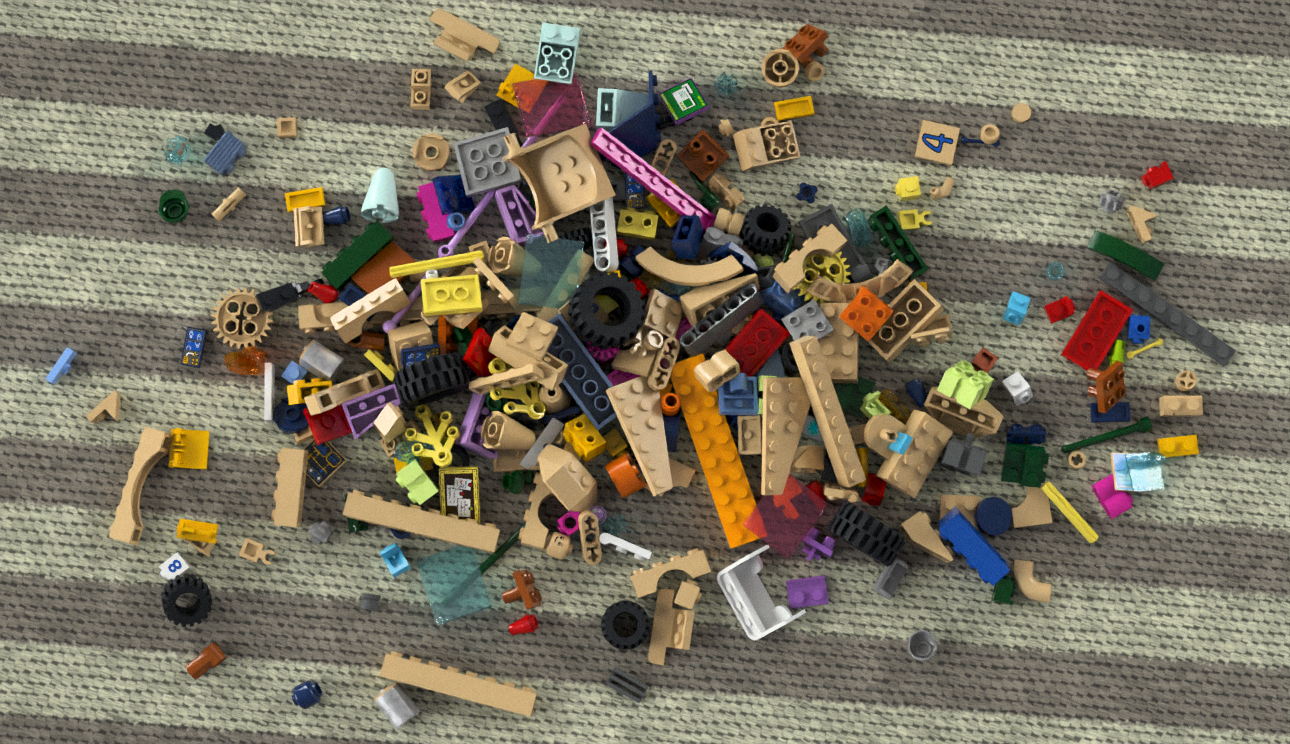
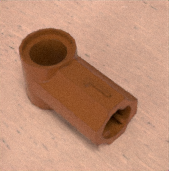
M362 331V334H360L361 341L358 344L352 343L351 340L348 342L355 349L362 348L384 352L386 335Z
M213 642L185 668L197 680L210 668L216 667L227 657L217 644Z

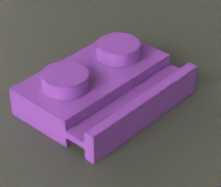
M825 575L786 581L790 609L829 603Z

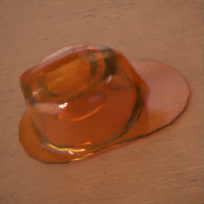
M247 346L242 351L227 353L224 356V364L231 372L239 375H262L265 372L264 364L267 353L256 347Z

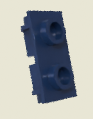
M1012 424L1011 426H1006L1008 431L1006 442L1024 444V437H1028L1027 444L1037 443L1041 445L1046 441L1045 435H1047L1045 427L1033 424L1030 427H1023L1021 424Z

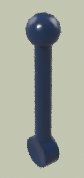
M965 136L961 138V143L963 144L967 142L986 144L978 139H968ZM998 140L996 143L992 145L994 147H998L1000 145V141Z

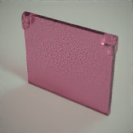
M577 72L573 73L572 84L539 79L512 84L526 137L570 130L586 124L587 127L591 126V119L586 108Z
M789 473L783 494L764 495L745 520L743 526L789 560L828 503Z

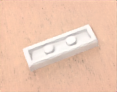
M265 363L264 420L266 422H274L275 365Z

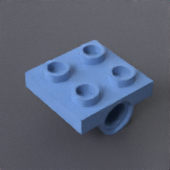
M739 373L735 378L724 382L718 388L719 415H758L757 378L747 377L745 373Z

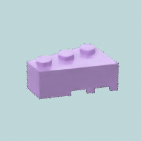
M515 185L496 191L494 198L512 240L520 246H524L546 238L542 229L532 230L531 226H534L536 212Z
M395 383L342 403L355 440L374 425V421L387 403L391 402L394 407L401 403Z
M473 392L459 431L460 435L455 445L485 459L498 458L496 449L484 447L482 444L485 443L484 438H481L484 420L493 414L491 413L493 411L488 408L486 403L488 393L479 395Z

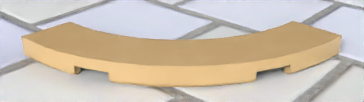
M651 246L635 257L636 261L651 274H655L665 281L686 286H703L718 281L722 282L743 272V267L732 254L718 262L699 266L683 265L670 261L658 254Z
M897 259L882 274L860 283H837L817 275L807 291L825 301L850 303L859 293L858 290L864 285L877 297H882L893 288L900 286L912 274L913 270Z

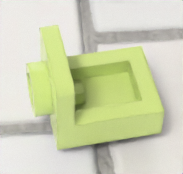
M879 391L867 394L862 400L864 403L860 410L869 419L877 414L890 415L891 413L878 400L881 394Z

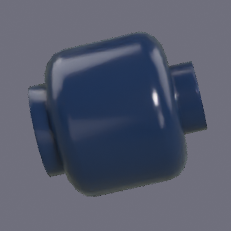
M308 680L294 687L292 700L296 706L299 705L301 708L307 709L320 702L322 690L318 683Z

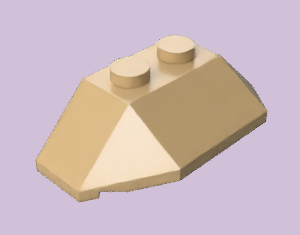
M931 387L924 403L931 417L951 431L965 437L967 433L973 434L974 438L996 434L1003 415L987 400L983 399L977 402L969 410L959 404L954 397L949 398L937 390L938 387Z
M547 444L537 456L543 482L568 511L583 512L590 510L598 500L597 481L573 453Z

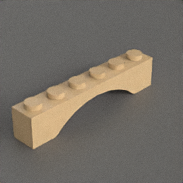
M145 426L140 436L139 447L134 454L132 468L128 472V480L122 491L120 505L116 509L114 523L110 527V538L138 546L144 528L140 516L142 487L151 469L161 458L168 454L174 435Z

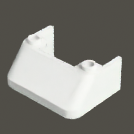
M769 545L752 552L717 574L718 584L747 636L752 640H758L806 613L804 609L792 616L790 610L785 605L775 607L757 575L763 569V563L758 554L769 549Z

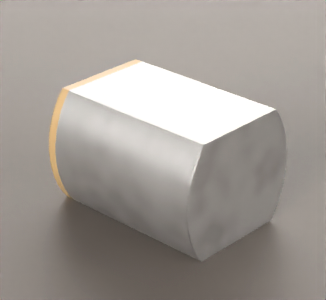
M314 339L307 347L303 348L304 351L299 360L301 367L318 378H323V381H333L343 367L344 362L343 358Z
M399 682L380 690V695L374 699L395 729L404 725L420 712Z

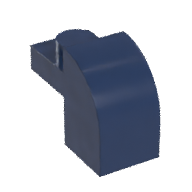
M680 410L673 416H667L662 412L668 452H676Z

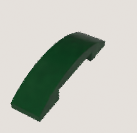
M1096 230L1087 248L1103 256L1106 255L1139 271V274L1153 281L1157 280L1164 265L1146 252Z

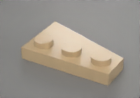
M477 257L473 261L477 267L474 269L481 278L485 277L488 280L486 284L493 291L497 290L500 293L498 297L504 304L508 302L518 314L523 308L515 296L485 263Z

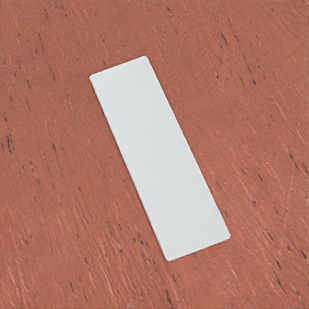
M552 418L520 465L530 470L531 466H535L538 463L537 456L544 449L543 445L546 443L551 444L564 424Z

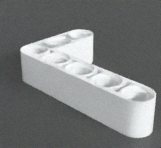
M613 197L590 206L595 266L598 270L608 273L616 271L619 265ZM603 203V209L600 211V206ZM605 222V227L602 230V224ZM606 241V242H607V245H606V247L604 248V247H603V244H604V242ZM608 260V266L605 267V262Z

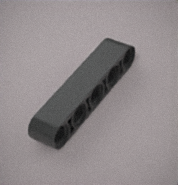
M754 284L744 286L685 332L680 338V343L688 355L693 357L699 355L757 310L764 302V298Z

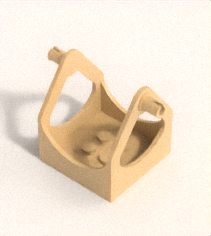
M586 124L564 131L525 148L520 147L515 133L503 137L509 152L502 160L503 162L507 161L513 164L528 182L536 206V220L531 228L532 230L542 229L547 243L559 239L553 226L554 221L615 196L597 150L590 145L592 137Z

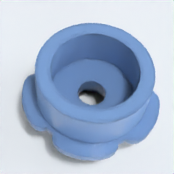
M451 213L447 216L448 221L446 223L450 229L459 231L465 225V219L462 214Z

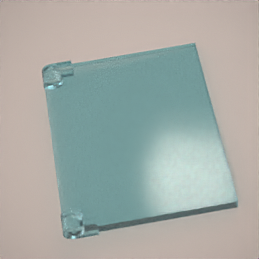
M527 234L518 303L521 305L527 304L557 309L566 304L578 288L584 242L559 238L547 243L545 236Z
M460 545L416 560L437 626L492 607L473 548Z

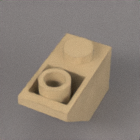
M391 402L386 404L374 421L376 431L387 444L406 431L404 426L406 422L402 417L401 409L398 406L394 407Z
M798 446L790 473H802V470H804V474H816V470H824V447Z

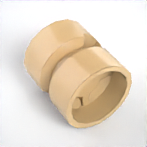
M720 208L714 228L739 237L745 215L736 212L732 215L730 210Z

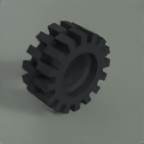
M589 227L574 229L571 232L568 231L557 239L562 254L575 253L577 249L582 250L593 245V238Z

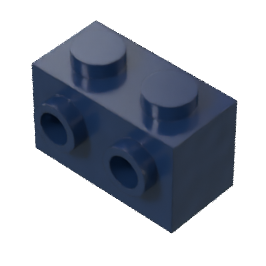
M699 215L680 216L672 240V250L675 251L678 259H692L697 256L704 235Z

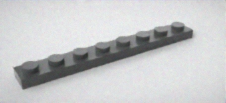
M1111 261L1098 277L1223 367L1236 350Z

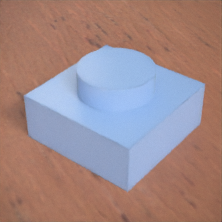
M291 361L281 377L294 385L293 381L303 380L308 371Z

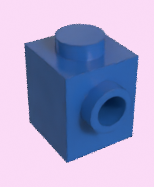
M1131 315L1128 318L1127 340L1132 341V344H1144V341L1150 339V316Z

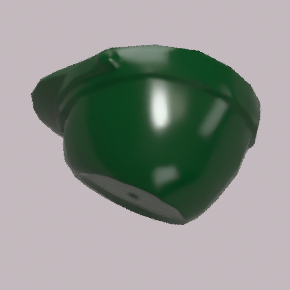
M174 189L166 191L161 195L158 214L166 222L178 224L186 219L190 205L181 190Z

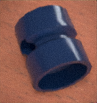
M636 245L630 251V256H625L619 262V266L632 279L639 278L643 274V269H645L635 259L637 255L645 251L639 245ZM633 261L638 264L637 267L632 263Z

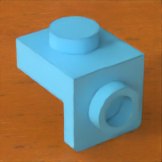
M1013 291L1003 319L1020 325L1026 315L1031 298Z
M397 543L388 545L384 550L380 551L394 578L411 569Z

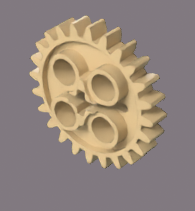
M237 288L235 294L229 290L230 296L228 297L222 294L224 300H217L220 306H213L217 313L211 314L213 318H216L211 324L217 326L213 331L215 333L220 332L217 338H224L223 343L225 345L230 341L231 348L237 344L238 350H241L242 345L247 350L249 349V344L256 347L257 340L263 343L261 337L268 338V335L265 333L266 330L272 331L268 324L274 323L273 320L269 319L274 313L267 312L262 314L255 298V290L252 289L248 293L247 288H244L243 292ZM243 302H246V305H245V308H244V316H245L247 319H246V320H243V323H241V321L238 320V318H241V317H242V315H243V307H242V306H243ZM238 304V311L231 313V305ZM257 306V313L250 315L249 308ZM230 323H236V329L233 332H229L227 329ZM241 324H242L243 333H242V335H239V332H240V330H241ZM252 324L255 325V331L248 334L246 331L247 327Z

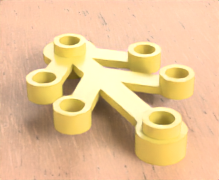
M500 358L493 359L488 365L491 374L505 372L506 364ZM537 381L510 387L511 390H503L496 387L490 392L493 400H499L500 398L519 399L525 404L519 405L512 401L508 402L503 408L504 412L508 415L514 412L528 413L532 419L538 420L545 414V405L539 401L538 388L540 384ZM526 387L531 391V398L526 394Z
M419 405L415 410V415L419 421L424 423L428 435L417 433L414 428H408L405 431V436L409 441L415 440L433 445L435 451L424 449L422 444L415 443L412 446V452L415 456L433 459L439 467H447L453 459V455L450 452L452 446L460 435L455 426L447 429L448 425L453 421V417L448 411L442 412L440 415L441 423L436 432L430 420L432 416L430 408L427 405ZM447 430L449 437L442 447L441 440Z

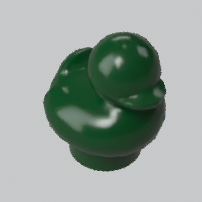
M488 393L486 398L487 406L492 411L504 412V405L509 402V398L493 400L490 393Z
M514 470L510 474L504 475L502 484L511 493L518 494L521 493L525 484L530 485L534 482L535 475L530 470H527L525 473L520 470Z

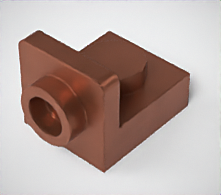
M982 347L971 364L975 371L988 373L998 357Z

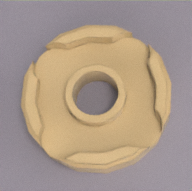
M426 134L415 142L413 158L421 169L435 172L442 169L448 163L450 147L442 136ZM429 148L437 150V154L434 157L426 155V151Z

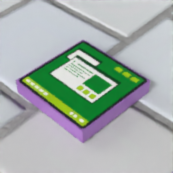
M692 78L658 94L660 101L675 125L709 110V105Z

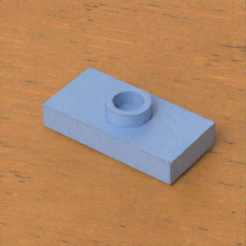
M66 348L47 375L46 380L56 385L61 376L66 375L70 370V363L77 353L70 348Z

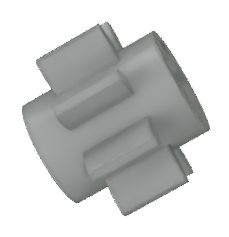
M1107 190L1106 194L1101 193L1099 202L1102 210L1107 213H1115L1117 209L1121 210L1124 202L1123 197H1120L1121 194L1116 190Z
M316 521L309 531V534L312 535L310 540L318 545L321 542L326 544L333 534L329 530L331 525L325 521H322L321 524Z

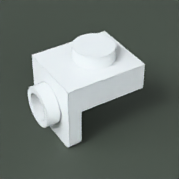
M1019 372L1002 381L1003 386L1013 397L1016 406L1028 402L1033 397L1031 387Z

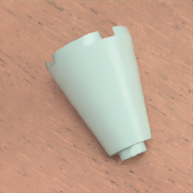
M380 168L375 171L361 208V215L367 220L376 222L377 219H383V223L398 220L399 208L394 173L388 168Z

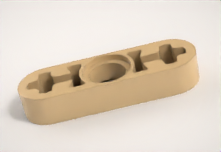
M669 139L662 141L651 164L656 169L655 163L663 161L666 164L665 169L662 171L657 170L663 176H666L676 153L674 141ZM670 144L673 151H669L666 158L662 157L665 152L663 146Z
M676 338L664 339L662 347L658 350L648 378V385L654 391L664 389L667 386L680 349V343ZM671 343V347H673V349L669 350V346H667V344ZM661 359H665L668 362L667 369L661 368ZM659 377L661 384L656 385L657 382L654 379Z
M585 510L578 517L582 556L589 565H596L602 558L598 518L592 511ZM588 516L591 518L589 520V526L591 528H588V524L585 522ZM593 533L595 535L594 539L591 542H586V536ZM591 547L592 551L595 553L592 559H590L589 557L591 556Z

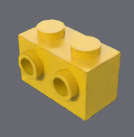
M323 378L311 379V383H305V380L293 381L294 385L287 386L289 405L306 403L304 397L331 387L332 380L323 381Z
M585 414L565 423L563 436L568 443H571L575 453L584 462L604 452L606 441Z

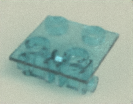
M1156 452L1125 454L1133 492L1165 489L1160 465L1166 460L1164 455L1157 454Z

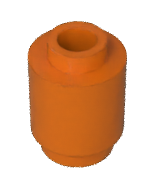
M667 393L662 397L661 408L665 415L673 416L679 412L681 400L677 394Z

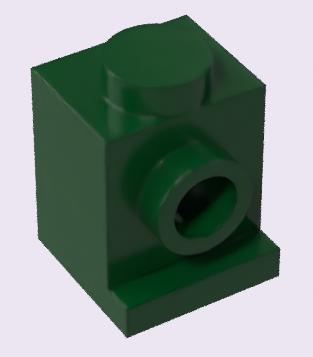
M1004 576L995 584L991 601L1009 606L1013 604V601H1010V597H1014L1016 586H1013V577Z

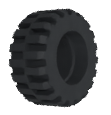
M601 272L599 275L594 274L590 276L574 291L569 301L571 307L568 309V315L572 316L569 322L571 326H575V334H580L583 337L581 339L583 342H591V346L594 348L601 345V349H608L609 347L614 349L628 342L638 332L644 323L642 320L645 318L646 311L642 309L646 305L645 301L640 298L643 296L641 291H637L634 288L637 285L633 281L629 283L626 276L618 277V273L611 272L609 275L608 272ZM604 295L616 301L622 313L619 325L608 326L601 323L595 317L592 311V299L595 296Z
M447 353L416 362L397 371L394 374L393 380L401 404L405 407H414L431 403L465 390L469 387L471 378L466 363L463 361L464 357L460 353Z
M848 502L841 504L828 525V530L887 567L892 565L905 544V538L896 531Z

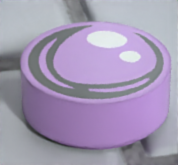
M593 506L590 511L597 516L598 525H601L606 520V511L601 506Z

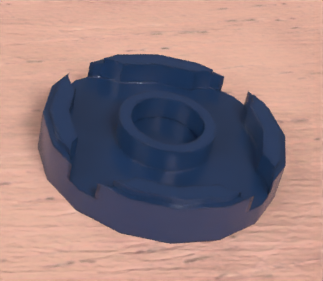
M288 398L283 399L279 405L277 404L273 417L279 430L289 434L300 433L305 430L309 425L303 412L305 408H308L307 404L289 405Z
M998 497L985 498L979 502L974 515L979 530L992 536L1000 535L1007 531L1012 522V512L1007 502Z

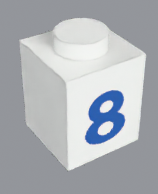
M179 552L159 566L162 570L160 574L166 581L171 578L174 581L176 579L175 576L179 575L182 577L183 574L192 569Z

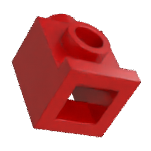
M1166 161L1162 162L1159 168L1156 165L1147 169L1148 173L1141 176L1142 183L1145 187L1148 186L1149 190L1168 183L1174 178Z

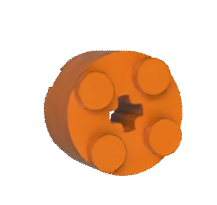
M628 452L605 465L622 498L628 497L646 487L642 477H637L640 473L635 464L630 465L633 461Z

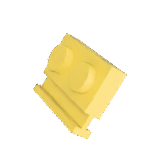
M369 349L364 355L390 381L394 382L393 378L397 372L396 368L390 363L387 365L383 362L384 357L377 350L373 352Z

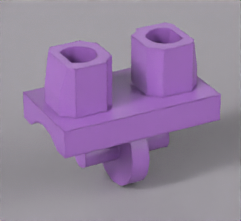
M810 527L799 539L813 547L810 549L804 546L802 551L808 554L806 560L810 561L812 557L819 560L822 555L815 552L816 550L831 557L835 540L826 536L822 544L818 543L815 539L820 531L813 527Z

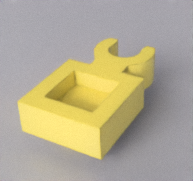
M918 209L898 211V223L903 230L919 229V223L923 226H928L932 224V221H925L924 216L931 214V211H924L919 215Z

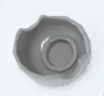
M915 631L908 639V651L915 660L921 662L928 661L937 652V641L928 631Z

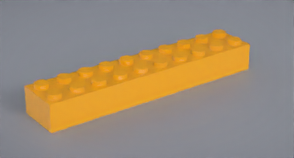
M702 353L675 363L670 377L675 392L681 400L680 406L729 546L733 549L767 537L726 417L725 415H719L716 390L708 392L695 377L694 369L699 363L705 362Z

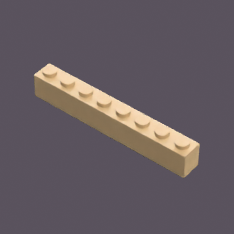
M805 335L789 344L839 486L851 488L865 481L866 478L816 336Z
M353 490V493L348 492L343 511V517L489 553L495 552L500 532L494 524L485 523V526L477 524L478 521L466 518V521L459 520V516L448 513L447 516L439 515L440 511L429 509L427 512L421 510V507L410 504L407 507L403 506L401 501L392 499L391 502L383 501V497L372 495L370 498L364 496V492Z
M391 651V655H385L380 677L530 717L532 715L537 694L533 693L534 689L523 686L522 690L514 688V683L506 681L502 685L496 683L495 678L485 676V679L477 678L478 674L466 671V675L458 673L459 669L450 666L447 667V670L439 668V663L431 661L427 665L421 663L420 658L410 656V659L402 658L403 654Z

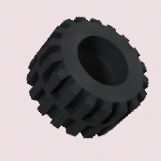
M763 204L762 207L757 205L755 209L751 208L749 213L747 212L741 228L740 237L744 241L743 245H747V249L749 251L753 250V253L756 255L757 253L761 254V256L766 254L773 256L774 253L776 255L785 248L791 233V220L787 218L788 215L786 213H782L780 208L776 209L773 205L769 207L767 204ZM760 228L767 229V230H769V231H771V232H765V231L761 230Z
M188 573L183 574L184 577L177 575L174 581L171 578L168 581L169 585L165 584L163 588L164 592L161 594V601L164 613L167 615L170 622L173 620V623L177 626L181 623L182 627H186V624H190V627H193L196 622L199 625L202 623L201 619H206L208 617L207 612L210 613L212 609V598L206 582L204 583L202 578L199 577L197 579L194 574L191 577H188ZM185 593H192L198 597L196 603L187 608L180 607L175 602L180 595Z
M628 600L619 601L607 608L601 622L602 633L607 642L615 648L623 650L633 649L642 644L648 636L650 628L649 617L646 611L639 604ZM630 614L636 619L637 629L634 634L623 637L616 633L614 621L619 615Z

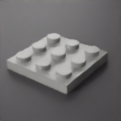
M508 127L453 143L467 197L522 182L520 171L513 164L507 161L503 162L502 160L509 152L503 137L510 134Z

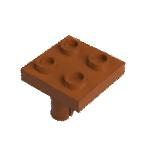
M806 24L799 29L793 38L785 43L782 49L789 50L806 68L809 63L814 61L810 57L814 51H816L819 57H823L829 51L823 43L829 36L825 31Z
M702 129L676 157L704 183L730 155Z
M1115 361L1105 371L1089 368L1087 379L1096 381V386L1093 384L1089 386L1088 392L1090 393L1088 395L1097 398L1098 412L1106 413L1125 396L1123 362Z
M527 569L512 573L517 585L515 588L501 593L504 603H512L522 598L527 610L541 606L540 601H542L540 592L534 588L533 583H535L532 573L528 572Z

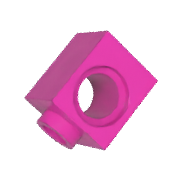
M569 511L557 520L559 523L557 528L561 534L571 536L579 530L578 517L580 512ZM568 518L576 520L574 528L570 529L565 526V521Z

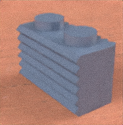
M226 131L203 161L224 177L225 174L229 175L233 171L234 163L237 159L241 160L245 156L247 147L243 142Z

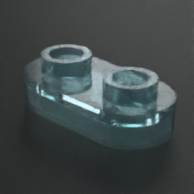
M858 208L853 209L847 213L846 220L852 242L857 247H862L870 242V233L863 211Z
M405 440L396 445L395 457L402 462L423 457L415 456L412 452V446L415 443H420L424 449L431 450L432 445L415 440Z

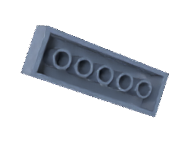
M558 313L547 321L558 326V332L547 352L568 364L562 384L594 427L599 430L617 416L606 393V390L613 387V385L562 315Z

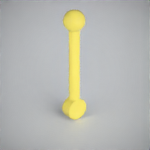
M1158 338L1154 343L1133 352L1129 351L1126 353V357L1132 359L1138 353L1156 345L1161 346L1163 340Z

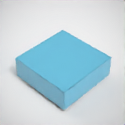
M897 432L898 438H894L896 441L891 443L888 448L893 452L904 455L913 438L907 434Z

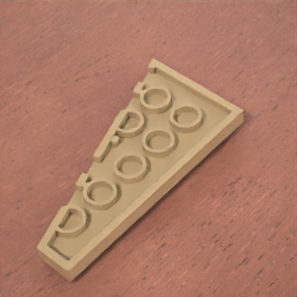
M640 376L608 388L606 393L653 496H657L673 488L659 390L654 391L649 387V376Z
M801 377L763 378L762 495H782L810 407V401Z

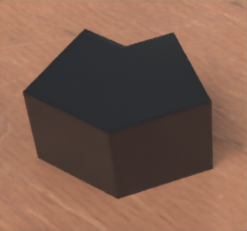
M211 123L204 132L206 136L214 141L220 140L225 133L221 124L214 126Z

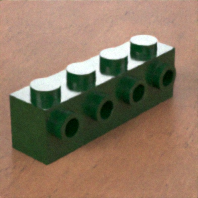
M887 205L870 215L868 225L873 232H877L880 236L879 242L883 248H888L891 253L889 257L894 263L898 259L913 270L912 274L907 278L909 282L925 274L928 271V267Z
M378 221L369 223L361 236H355L347 249H341L333 262L329 261L323 266L322 275L338 292L351 281V277L394 241L393 236Z

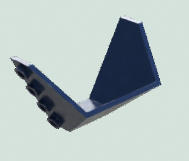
M652 70L649 72V104L608 131V133L640 158H644L656 150L658 143H661V132H657V124H660V114L656 113L655 105H659L658 94L654 93V86H658L657 75H653ZM597 150L601 161L609 160ZM612 162L611 165L613 167L621 170V168H619L616 164Z

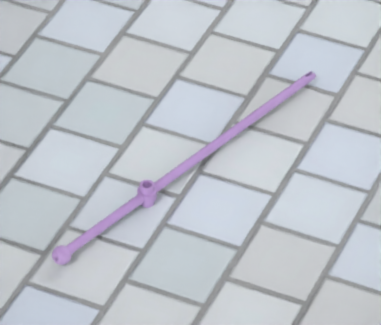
M563 95L557 98L521 147L525 148L535 142L565 102L566 96L560 103L558 102ZM499 189L485 194L467 218L461 230L455 234L448 245H443L439 248L438 258L454 255V248ZM421 281L408 297L411 304L398 311L392 320H388L383 324V330L387 334V330L398 328L397 324L421 294Z

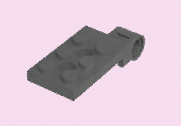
M833 204L798 221L807 240L810 237L814 239L818 236L817 232L821 224L827 226L833 224L847 239L845 246L838 252H842L841 259L846 258V261L843 262L844 265L850 266L846 269V272L851 273L848 277L852 284L873 278L871 271L854 246ZM830 266V272L835 275L834 268Z

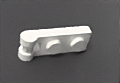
M608 533L600 535L601 544L617 546L616 550L626 554L629 551L634 554V558L643 562L651 557L652 552Z

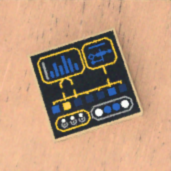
M314 438L304 448V450H309L306 474L318 487L323 485L347 462L330 442L317 446Z

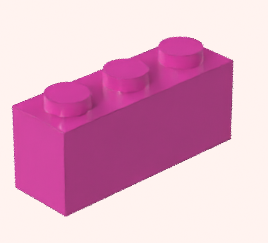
M441 181L418 186L419 192L416 195L419 204L423 203L424 210L421 213L423 221H427L429 228L426 229L428 239H432L434 244L451 240L455 236V232L446 223L448 221L447 216L450 213Z

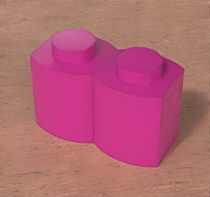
M1113 474L1091 485L1093 492L1110 519L1133 507L1131 504L1133 499L1128 492L1115 491Z

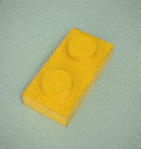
M1197 435L1157 439L1159 458L1199 454Z

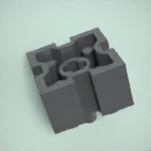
M967 433L964 442L954 439L946 443L938 466L976 478L981 473L987 453L982 452L983 448L974 445L971 447L974 435Z

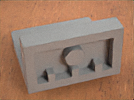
M815 300L810 301L781 319L784 327L789 331L794 340L805 335L816 336L820 340L834 331Z

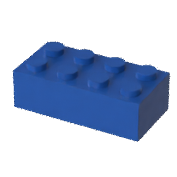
M956 506L938 521L940 535L946 541L950 540L952 542L953 549L959 555L963 554L965 556L966 563L973 570L975 568L978 570L979 577L986 584L989 582L992 586L995 585L1010 571L1007 561Z

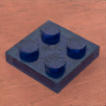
M461 174L437 176L432 179L442 215L473 212L475 209L472 196H466Z

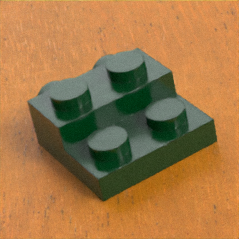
M858 376V384L834 383L833 386L842 412L862 419L864 415L860 410L864 403L862 400L867 394L872 393L876 382Z
M1006 443L1001 481L1040 488L1041 483H1045L1046 472H1043V467L1048 465L1049 454L1046 453L1045 447Z

